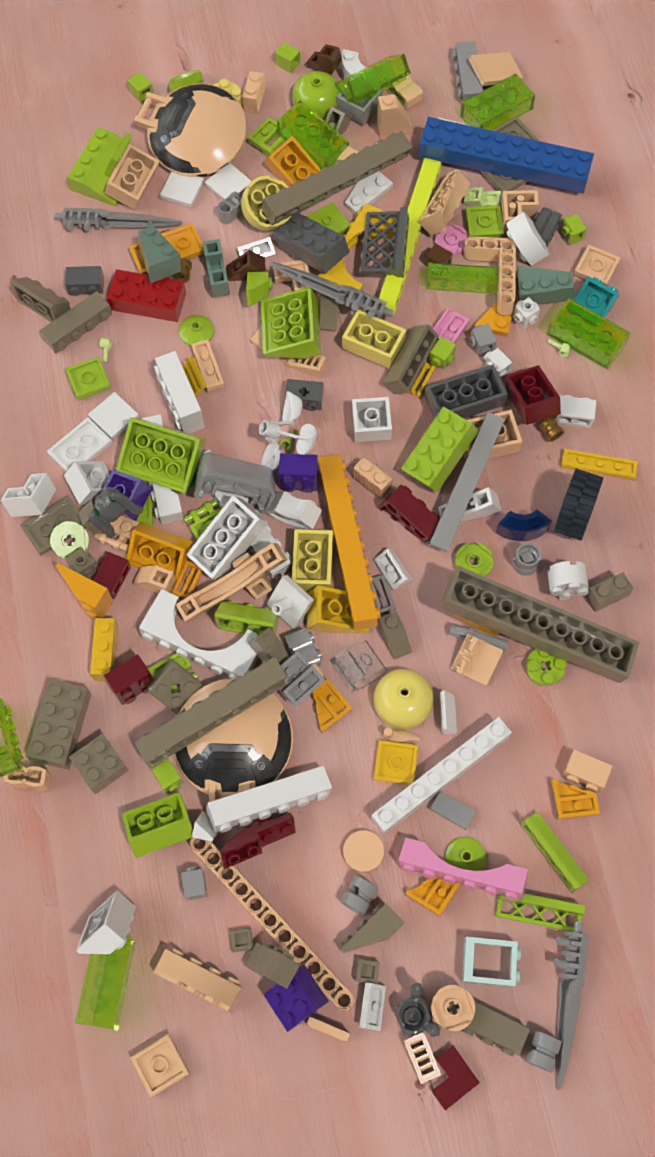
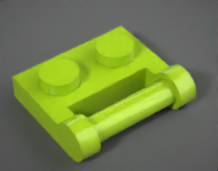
M268 117L248 137V142L269 157L286 139L288 140L292 136V133L289 129ZM278 133H280L281 135L270 146H268L267 144Z

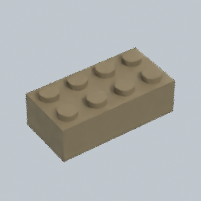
M53 680L48 681L26 753V757L31 762L70 770L72 761L69 756L75 753L92 695L88 688Z

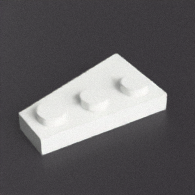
M380 171L357 182L345 201V207L357 216L359 209H362L365 203L372 205L392 189L393 182Z

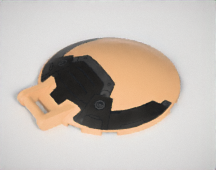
M211 84L187 85L174 90L166 97L147 92L146 100L138 116H135L133 120L135 125L147 129L150 149L155 158L160 161L159 163L173 173L188 177H197V175L205 173L209 175L219 171L220 167L227 162L230 163L240 152L247 131L246 117L238 100L225 89ZM151 103L157 104L150 119H144Z
M235 679L219 680L202 687L186 701L180 712L187 711L192 708L194 703L205 700L212 692L223 689L227 683ZM271 694L174 754L176 762L186 779L198 790L209 795V802L276 781L287 766L293 747L292 724L281 701L274 694Z

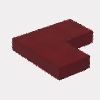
M454 1045L435 1058L449 1077L431 1091L444 1110H447L480 1083Z

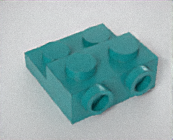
M588 276L569 309L601 325L608 312L611 311L618 300L619 293L613 286L609 285L607 287L602 284L603 282L596 277L592 279Z

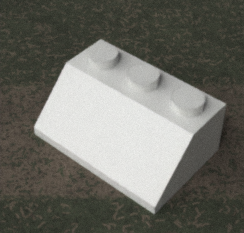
M117 890L89 915L76 951L79 954H111L116 948L118 950L121 949L127 941L126 936L131 929L129 926L134 919L133 914L136 906Z

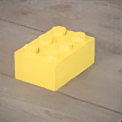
M357 310L342 336V349L391 369L406 341V329L375 316L370 318L368 313Z
M294 530L292 580L305 592L311 591L318 585L331 588L333 531Z

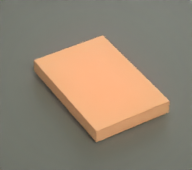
M510 51L471 55L468 59L482 86L521 82L523 79Z

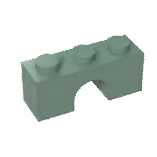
M220 239L202 242L213 297L230 295Z

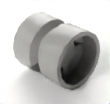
M532 543L520 545L513 560L515 571L524 576L533 574L541 559L540 549Z
M354 876L349 885L351 890L345 893L341 903L350 910L364 916L370 906L368 901L373 900L378 888L370 882Z
M535 1031L531 1041L534 1047L528 1050L525 1061L552 1073L556 1062L554 1055L559 1054L562 1042L552 1036Z

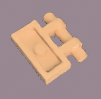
M121 515L116 521L110 522L115 530V534L119 536L118 539H110L106 533L101 534L99 532L94 535V539L99 540L103 545H111L118 551L123 550L127 552L129 545L126 544V541L131 539L132 530L140 523Z

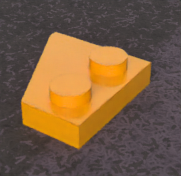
M328 678L313 691L322 733L353 710Z
M556 779L551 781L558 820L600 814L596 793L581 790L577 786L567 785Z
M435 877L434 879L425 880L422 882V885L413 890H408L406 896L440 918L462 884H448L443 879Z

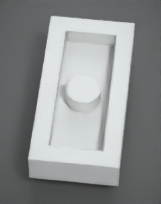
M365 983L359 1028L381 1031L386 986Z

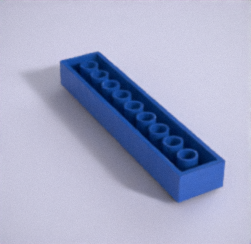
M432 117L427 118L419 143V157L429 158L583 194L594 153Z

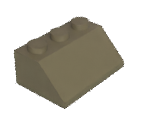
M29 277L10 281L18 302L50 322L71 309L70 303L66 298H60L53 290L44 288L37 280L33 281Z

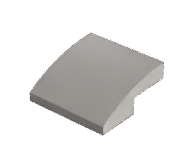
M296 651L281 665L291 683L282 687L279 691L296 707L319 687L325 679L313 665L306 661L299 651Z

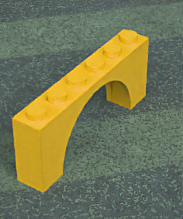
M365 203L362 209H359L356 220L350 223L347 234L343 235L345 236L349 251L355 245L364 241L367 212H384L383 210ZM391 217L387 221L392 225L397 221V217ZM371 218L370 222L375 225L380 219ZM384 223L378 227L381 232L388 228ZM391 230L385 236L391 239L396 234ZM373 231L369 235V237L371 239H374L379 234L376 231ZM345 257L326 274L320 273L318 275L337 284L351 286L363 291V284L355 280L346 270L344 265Z

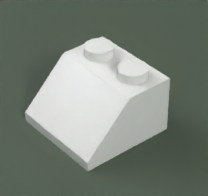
M75 461L64 474L79 505H86L90 500L95 502L96 496L101 494L110 476L104 461Z

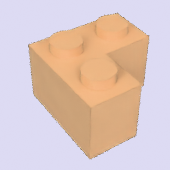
M538 190L503 191L501 215L504 232L508 231L506 223L522 212H525L529 218L535 217L539 205Z

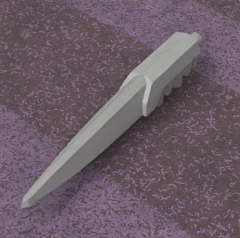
M64 208L63 213H55V220H62L63 226L68 230H73L75 224H78L79 228L89 231L92 224H95L96 229H99L100 226L104 229H111V227H164L183 223L181 220L135 213L108 212L105 209Z
M270 262V265L311 289L336 299L335 302L346 304L345 306L347 307L352 304L351 309L353 311L361 308L365 313L368 311V317L370 318L377 315V318L381 319L383 314L388 317L393 315L394 311L386 308V301L354 287L340 285L293 267Z
M582 922L574 923V932L565 931L564 935L567 938L560 936L556 938L557 945L566 946L565 951H562V955H565L564 960L555 958L553 962L554 967L563 968V973H560L559 977L564 979L560 982L559 987L560 1000L556 1039L560 1040L562 1045L559 1054H556L557 1090L561 1089L566 1073L577 1023L581 988L584 986L589 935L582 934Z

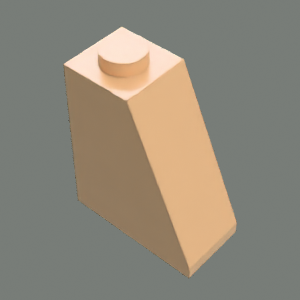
M395 94L378 97L377 126L380 138L388 137L390 134L400 131L404 134L413 132L410 117Z

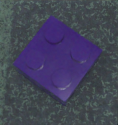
M280 453L278 473L280 490L287 492L298 490L306 493L317 491L318 455Z
M112 470L104 488H116L135 505L142 506V508L153 489L143 480L116 470ZM125 510L122 516L134 521L139 516L128 510Z
M305 964L298 968L287 989L276 984L263 994L287 1032L303 1023L329 1002Z

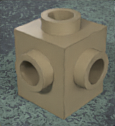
M82 547L66 557L70 565L69 569L90 579L94 573H97L95 567L97 561L92 554L88 556Z

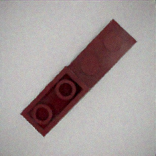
M288 813L273 820L270 817L258 820L237 833L220 851L223 868L227 869L262 854V847L296 833L293 815Z

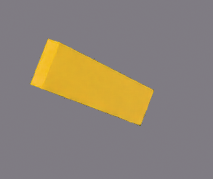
M564 449L561 468L571 470L577 468L589 473L634 481L638 461Z

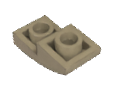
M320 295L319 328L320 330L335 332L337 328L338 302H335L336 299L326 295Z

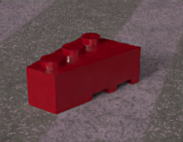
M402 484L390 492L377 507L380 511L385 509L392 515V520H400L406 525L405 529L422 542H425L434 534L440 521L437 513L430 511L424 501L417 499L412 494V491Z

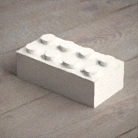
M176 351L155 358L156 366H154L156 377L159 385L162 386L165 399L168 400L169 408L175 417L178 430L182 429L183 432L190 434L205 428L201 409Z
M233 495L186 555L211 579L219 580L230 572L233 568L232 562L245 553L268 524V521L242 498Z

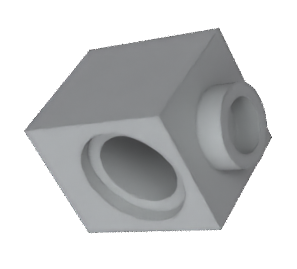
M189 867L186 868V872H181L186 900L208 897L204 871L202 869Z

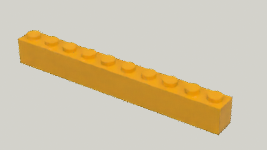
M340 454L318 457V468L354 631L378 626V619L381 618L380 610L374 604L377 601L375 590H371L370 584H373L372 576L366 570L369 567L368 559L362 553V551H365L363 539L359 540L361 529L360 524L355 522L357 518L356 508H352L351 505L354 502L352 491L348 492L347 488L350 487L349 477L344 475V471H346L345 460L341 461Z

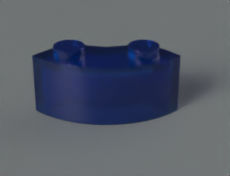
M538 509L526 515L509 511L498 523L496 533L513 541H530L545 534L549 530L552 520Z

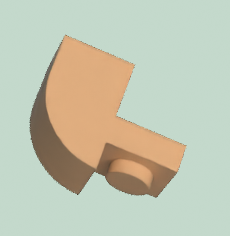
M247 552L232 562L235 569L252 556ZM267 574L246 586L256 600L273 590Z

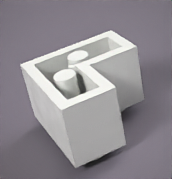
M47 473L31 474L24 487L8 488L0 501L10 517L42 515L56 488Z

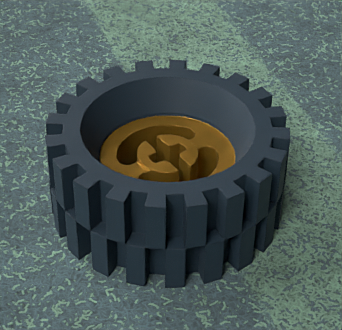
M575 469L560 509L554 532L582 541L604 477Z

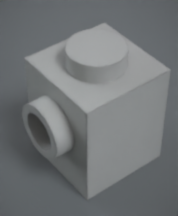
M489 324L476 326L472 329L471 337H469L470 345L475 348L478 356L495 350L497 341Z

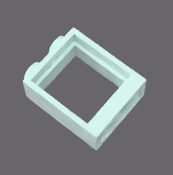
M465 937L462 983L514 988L516 983L520 981V970L517 969V961L521 959V948L518 947V942ZM474 944L510 948L509 980L473 976Z

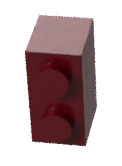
M107 552L106 556L102 557L99 563L100 568L97 573L93 574L91 580L106 587L112 599L115 600L131 569V565L128 559Z

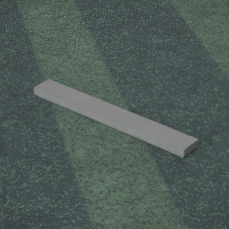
M487 412L431 539L430 546L447 553L505 421L504 418Z

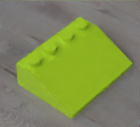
M100 127L96 128L67 176L71 191L113 206L118 204V200L104 193L110 178L104 173L123 138L112 131Z
M307 287L261 300L264 357L308 358L321 354L318 300L311 288Z
M130 417L116 471L186 493L203 453L206 439L144 419Z

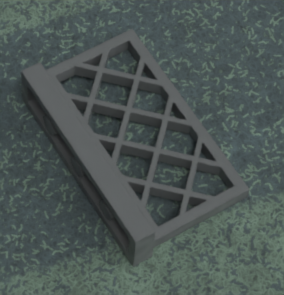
M400 207V211L367 212L361 274H396L397 277H404L409 228L407 207ZM391 217H397V221L392 225L387 221ZM371 218L380 219L375 225L370 222ZM384 223L388 228L381 232L378 227ZM392 230L396 235L388 239L385 235ZM376 231L379 235L372 240L369 235ZM383 238L386 243L379 247L376 243ZM391 245L394 251L388 255L384 250ZM374 246L377 251L370 255L367 250ZM382 253L385 258L378 262L375 257ZM371 260L376 264L373 268H366V264ZM388 260L393 263L392 268H384L382 265Z

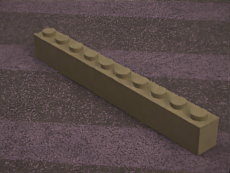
M402 131L392 133L386 139H380L375 142L373 146H366L359 153H352L347 159L343 161L340 159L333 166H326L319 173H312L305 180H298L291 187H284L277 194L266 196L261 210L270 223L274 225L408 157L413 146Z

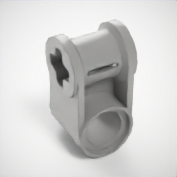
M232 192L218 204V218L221 223L229 224L239 215L243 214L241 208L242 198L238 192Z

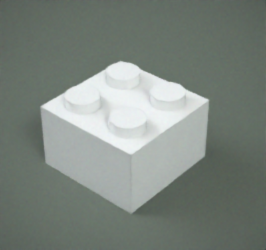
M389 397L352 399L355 442L391 440L392 424Z

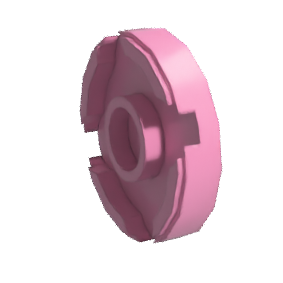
M454 224L451 226L446 225L444 232L435 234V243L452 252L453 256H457L464 252L468 233L461 226Z

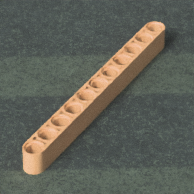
M192 837L190 847L202 862L284 951L294 956V950L297 947H303L306 950L305 956L303 958L295 957L293 961L298 963L299 967L305 964L307 969L310 964L318 963L321 967L319 973L311 975L324 995L340 1011L350 1010L354 1003L351 992L234 866L227 869L223 868L220 851L211 841L204 840L206 842L205 847L199 850L195 848L197 841L202 839ZM213 855H218L220 857L219 862L215 865L210 864L209 858ZM226 870L234 872L230 880L223 879V873ZM245 885L248 887L245 895L237 894L239 886ZM256 900L261 901V909L253 911L251 909L252 902ZM268 916L276 917L277 921L274 926L269 927L265 925V919ZM287 931L291 934V939L284 943L280 941L279 936L282 932ZM326 979L335 981L336 985L333 990L328 991L324 989L323 983ZM341 995L349 996L350 1004L347 1007L339 1005L338 998Z

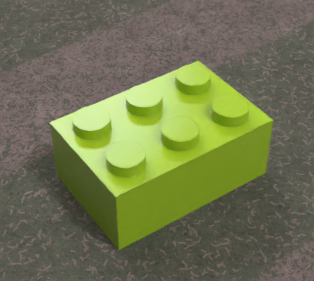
M181 792L122 813L128 842L135 858L192 838L193 827Z

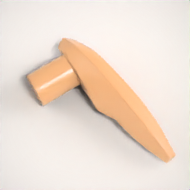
M386 728L382 735L385 739L395 742L420 741V737L402 730H391L390 728Z

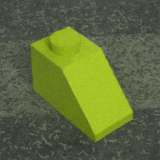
M269 272L247 273V306H252L269 296V289H273L272 278L269 279Z

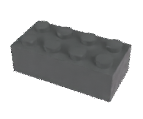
M300 213L293 215L273 233L280 250L325 274L349 253L345 236Z
M493 364L425 386L424 397L434 419L442 407L449 409L462 418H467L504 406L508 394Z

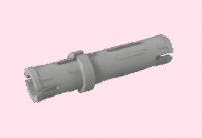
M452 623L449 635L465 639L467 634H470L506 652L509 640L473 630L472 627L467 628Z

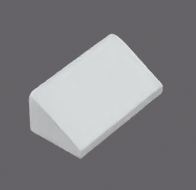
M270 237L237 248L239 256L248 250L263 257L276 254Z
M387 548L374 558L375 563L393 590L412 580V577L393 549Z
M442 690L439 696L441 733L456 734L455 696Z
M202 811L195 821L192 837L212 842L218 831H213L208 815Z

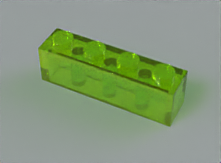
M428 263L426 289L496 294L499 267Z

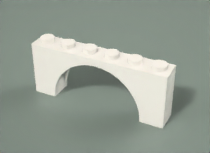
M163 589L160 590L139 627L143 639L149 642L153 640L159 643L160 647L166 650L172 649L180 657H189L197 665H206L214 673L219 675L223 673L229 676V679H239L244 676L246 671L253 669L258 655L248 642L257 633L248 629L239 641L225 649L216 651L197 649L185 642L175 627V617L178 609L176 604L179 603V597Z

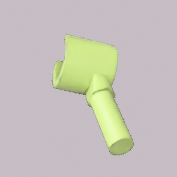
M102 337L99 347L104 348L103 363H107L108 352L112 344L109 339Z
M551 339L548 340L547 343L559 349L558 354L561 357H568L570 353V346L563 343L561 345Z

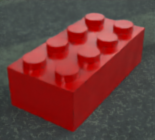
M116 269L107 301L111 311L178 322L186 296L184 281L163 278L150 284L149 275Z

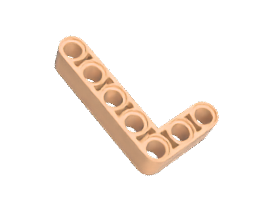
M468 237L465 240L464 257L466 259L498 262L497 310L502 315L511 314L515 302L516 244L514 240L509 238Z

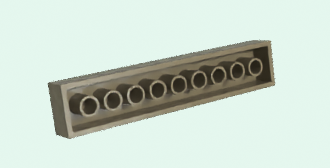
M457 566L451 573L439 608L618 683L629 678L639 644L634 639L460 566Z

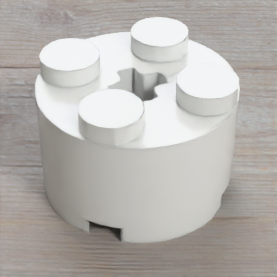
M570 561L551 565L550 570L547 569L550 594L559 596V600H568L571 596L587 595L589 585L586 565L576 561L577 565H570Z

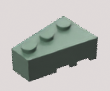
M154 226L138 231L139 249L149 275L150 284L181 272L180 254Z
M517 265L520 300L524 301L530 297L537 304L575 299L572 272Z

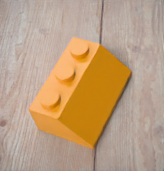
M141 522L132 530L126 559L129 560L130 565L138 568L156 565L174 572L177 582L186 561L189 560L186 554L192 548L194 541Z

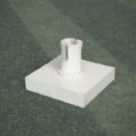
M285 575L279 581L267 605L272 608V612L275 615H279L295 629L301 623L314 599L288 575Z

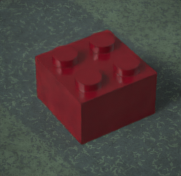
M139 654L104 675L122 705L132 703L141 693H147L146 687L153 680L150 671Z

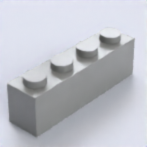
M475 41L457 42L455 50H452V59L456 61L454 63V72L458 75L456 76V86L460 88L458 89V99H461L462 106L482 105L483 88L468 60L471 55H477Z

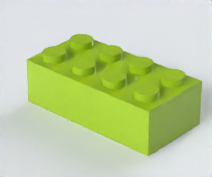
M442 407L401 469L410 477L437 493L479 430L471 422Z

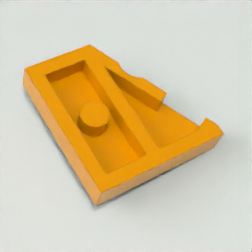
M496 301L478 320L475 327L489 324L493 334L507 337L513 312L509 315L500 314L497 310Z

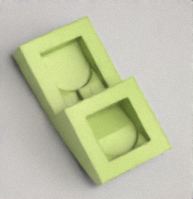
M474 187L467 189L468 192L464 198V204L474 207L501 205L502 192L484 191L483 187Z

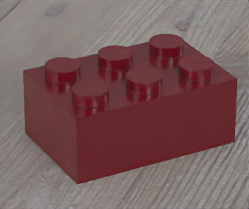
M539 365L505 376L508 397L526 425L561 414L560 396Z

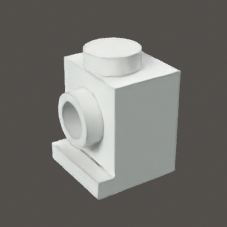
M498 348L493 352L489 351L484 356L486 367L494 364L500 379L510 372L512 361Z

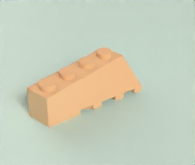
M458 169L446 174L418 220L431 236L445 231L446 224L453 218L455 209L460 206L461 199L468 192L467 189L471 183Z
M172 948L171 951L165 949L153 972L154 974L232 1013L243 988L239 987V981L231 977L228 980L220 977L221 972L212 967L209 970L202 968V962L192 957L188 961L182 957L184 953Z

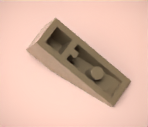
M270 627L259 632L248 642L262 662L268 658L276 657L280 665H282L290 658L282 642Z

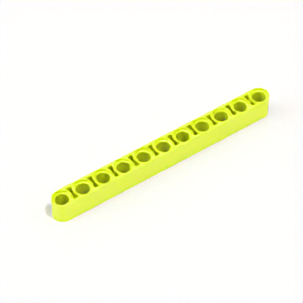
M424 158L408 207L409 228L404 277H397L396 274H387L379 299L387 302L386 308L394 311L392 316L395 314L422 229L418 220L431 201L440 173L441 161ZM390 262L389 268H392L393 263Z

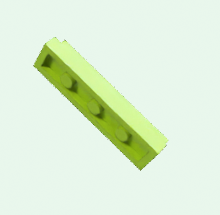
M539 812L523 820L521 826L571 893L589 881Z
M525 893L523 900L517 899V901H512L499 894L495 917L574 932V927L567 926L562 918L567 914L577 916L576 922H581L586 906ZM502 902H510L516 910L510 915L501 913ZM525 906H530L537 915L531 919L525 918L520 910ZM546 910L553 911L558 919L552 923L546 922L541 914Z

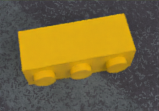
M95 618L90 675L94 681H107L104 675L115 668L119 627L115 618Z

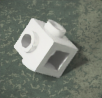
M530 297L516 303L513 319L523 330L536 323L539 319V305L533 302Z

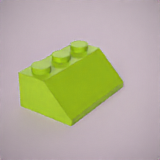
M221 601L215 613V620L219 630L245 634L249 629L258 634L270 627L276 635L279 615H275L272 612V608L269 607L261 609L252 604H246L245 606L239 605L235 601Z

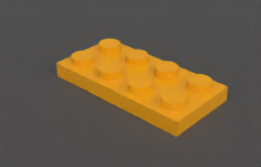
M193 223L162 234L180 254V258L189 260L204 254L203 243ZM139 243L129 246V251L139 273L148 275L139 249Z

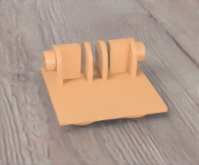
M467 634L451 669L487 686L503 650Z

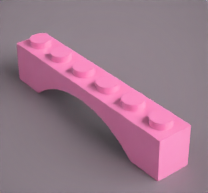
M405 838L398 860L400 868L407 873L418 872L422 873L426 878H441L448 884L459 883L463 884L467 889H482L489 895H496L497 893L504 895L506 899L517 901V899L523 900L528 880V869L509 864L486 871L460 869L440 859L425 842Z

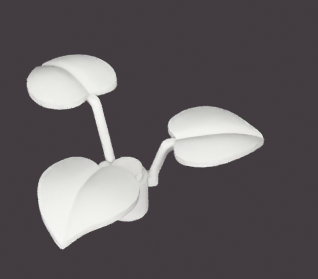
M287 391L283 421L275 422L271 420L269 422L264 420L259 426L260 435L266 436V440L272 442L265 449L261 465L271 468L272 471L279 467L280 453H282L279 450L280 445L274 440L275 438H279L282 434L298 439L296 450L299 454L306 455L313 448L314 440L317 437V429L312 424L303 425L299 436L284 432L279 426L292 424L293 420H297L300 416L302 400L291 392Z

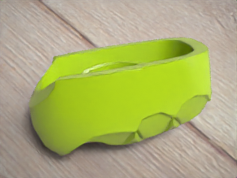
M201 70L190 71L171 78L169 84L170 92L191 84H203L204 80Z

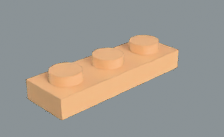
M209 340L191 344L198 367L207 385V392L225 387Z

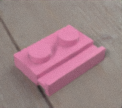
M447 308L433 328L439 335L436 341L443 337L455 344L468 326L470 319Z

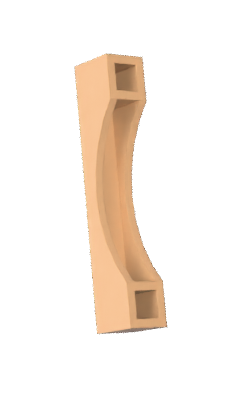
M271 543L229 574L177 603L176 607L185 621H192L288 559L278 543Z

